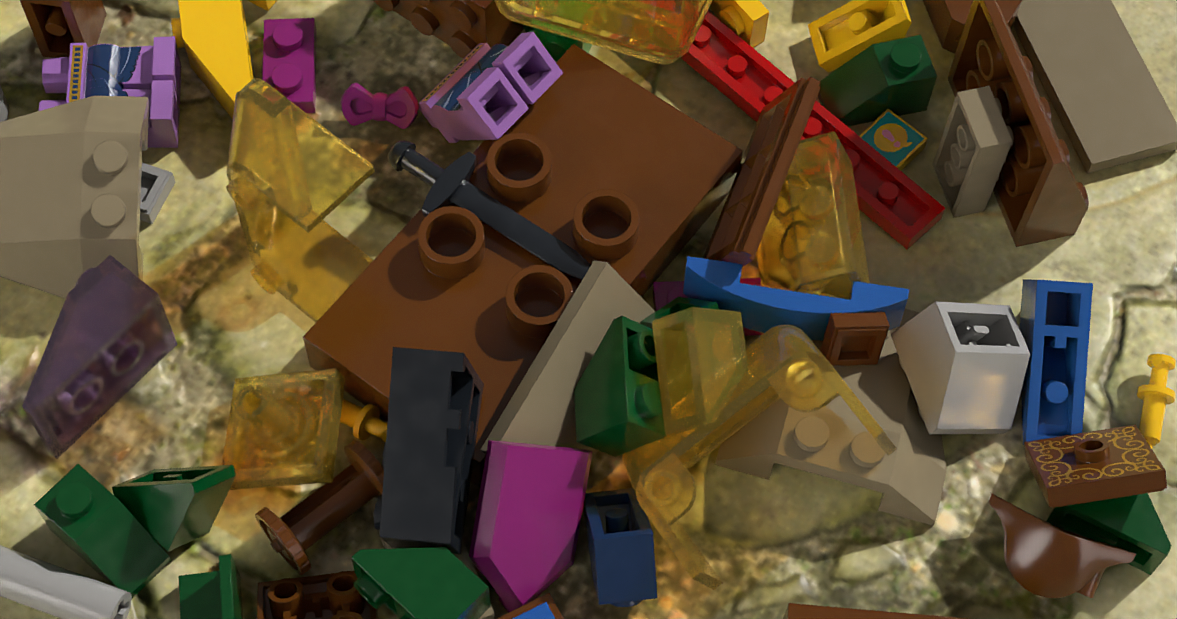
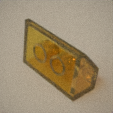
M835 131L800 140L757 250L762 287L849 299L853 281L870 283L852 162Z

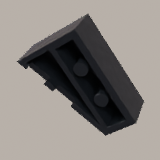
M393 347L387 437L383 450V493L378 496L374 510L375 529L380 530L379 537L392 548L446 547L453 554H461L484 387L482 380L464 353Z

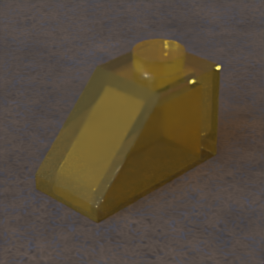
M690 307L653 320L652 328L665 434L675 435L714 424L748 369L741 312Z

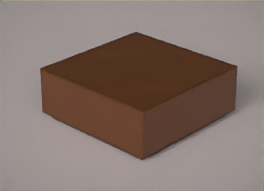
M885 312L831 313L820 349L824 366L878 364L890 327Z

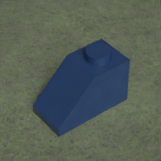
M638 487L586 493L583 509L592 577L599 605L611 604L617 607H630L639 604L642 600L658 598L653 532Z

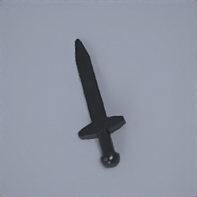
M398 141L392 146L388 154L392 167L396 171L405 169L431 186L422 207L424 217L438 208L447 207L454 203L458 207L471 211L480 221L560 272L583 280L591 264L575 249L469 183L477 164L476 155L467 152L451 163L446 169H443L415 151L416 145L410 141Z

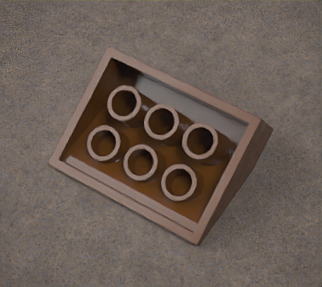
M973 0L947 79L955 98L957 92L990 86L994 98H998L1001 103L1002 117L1006 126L1008 125L1012 129L1014 142L1009 149L1006 162L1003 164L993 192L1016 247L1075 235L1088 210L1089 200L1084 185L1076 181L1069 165L1070 155L1068 147L1064 140L1058 139L1052 126L1049 103L1045 97H1040L1033 82L1032 64L1027 56H1022L1015 37L996 0Z

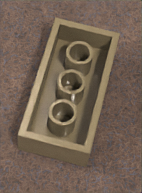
M990 86L957 92L933 161V167L953 218L985 211L996 181L999 179L1000 171L1006 162L1009 149L1014 142L1012 129L1010 126H1006L1003 120L1001 103L998 98H994Z

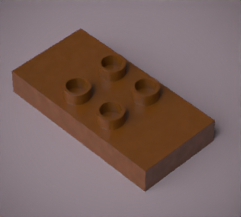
M573 44L556 62L563 74L534 104H526L529 109L498 140H484L473 152L476 155L477 164L469 183L575 249L591 265L593 261L607 262L643 297L727 197L741 164L743 150ZM454 203L447 207L438 208L426 217L423 216L421 208L303 336L310 367L363 405L373 404L377 406L380 410V417L388 422L393 347L464 353L484 384L471 482L480 488L486 457L481 448L582 280L564 274L480 221L471 211L458 207Z

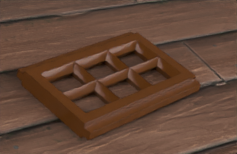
M813 77L807 80L800 78L762 108L703 256L704 259L743 264L742 267L754 260L820 91L819 80Z

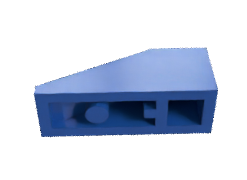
M1023 279L1019 328L1030 352L1021 389L1023 445L1024 442L1082 433L1093 283Z

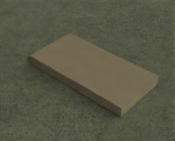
M1022 0L1013 27L1087 174L1177 150V122L1111 0Z
M593 261L482 446L481 451L486 454L488 440L587 449L593 451L591 461L593 460L598 450L576 442L574 389L613 319L624 316L640 323L655 312L607 262Z

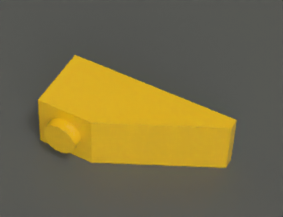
M178 0L180 17L171 18L173 36H175L177 48L186 49L193 71L251 143L262 142L247 24L242 0Z

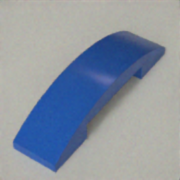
M687 256L683 288L685 296L692 299L717 302L722 319L769 335L823 341L831 313L885 312L890 325L889 330L900 326L908 301L909 289L853 281L849 299L740 283L743 264Z

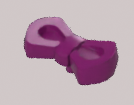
M353 83L344 92L340 103L344 117L352 126L373 119L376 121H388L401 129H406L415 121L419 111L418 100L408 86H403L387 96L386 93L382 92L374 93L373 95L360 84Z

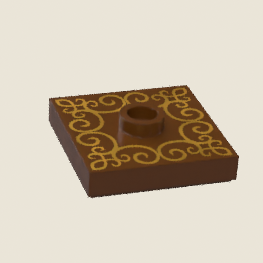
M1136 424L1024 442L1026 461L1048 506L1052 508L1167 489L1166 470Z

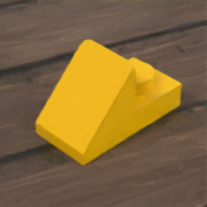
M852 0L809 23L808 28L818 64L829 73L851 60L872 44L905 38L912 22L905 0Z

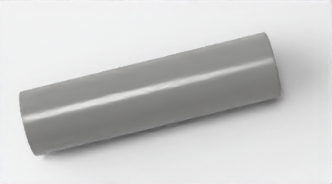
M0 545L1 597L61 619L127 618L132 601L130 592Z

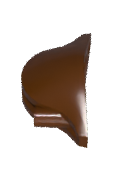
M991 492L989 494L988 503L1000 518L1004 530V558L1007 568L1024 589L1035 595L1045 598H1061L1077 592L1093 599L1105 569L1117 564L1130 563L1136 556L1134 552L1053 526Z

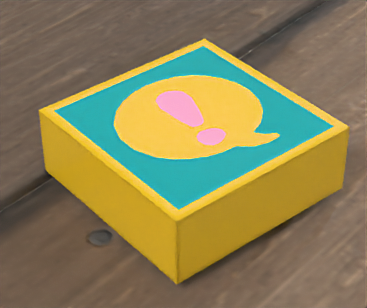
M889 109L880 115L860 135L864 141L900 171L925 148L928 140L926 136Z

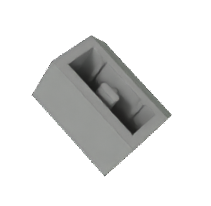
M935 301L891 333L899 355L900 365L906 373L918 404L919 414L925 422L929 434H1004L1012 429L1030 352L1010 305Z

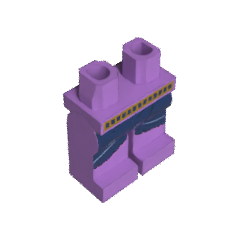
M534 32L521 33L509 46L495 44L490 48L487 43H480L419 102V110L432 127L439 129L449 143H457L459 140H498L529 109L526 104H534L563 72Z
M175 36L154 37L153 46L119 47L113 44H97L88 48L86 43H70L69 57L43 59L42 84L45 92L67 93L66 100H41L39 102V111L90 96L148 97L147 148H178L182 66Z

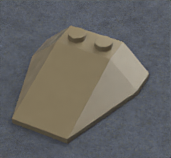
M90 96L0 122V277L85 306L142 307L144 254L139 246L142 151H147L148 97Z
M822 286L816 293V295L849 299L850 296L848 293ZM909 309L904 310L900 326L888 330L878 364L824 366L820 354L823 341L783 338L730 411L715 465L769 480L773 464L777 463L882 493L878 511L933 526L936 521L947 472L942 434H929L925 422L919 414L918 404L906 373L900 365L899 355L891 337V333L920 312Z

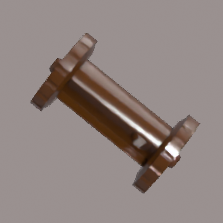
M353 440L344 447V452L350 465L279 518L267 507H264L255 514L256 520L270 540L272 548L276 553H280L292 569L301 576L312 568L305 550L374 497L378 498L383 493V466L357 440Z

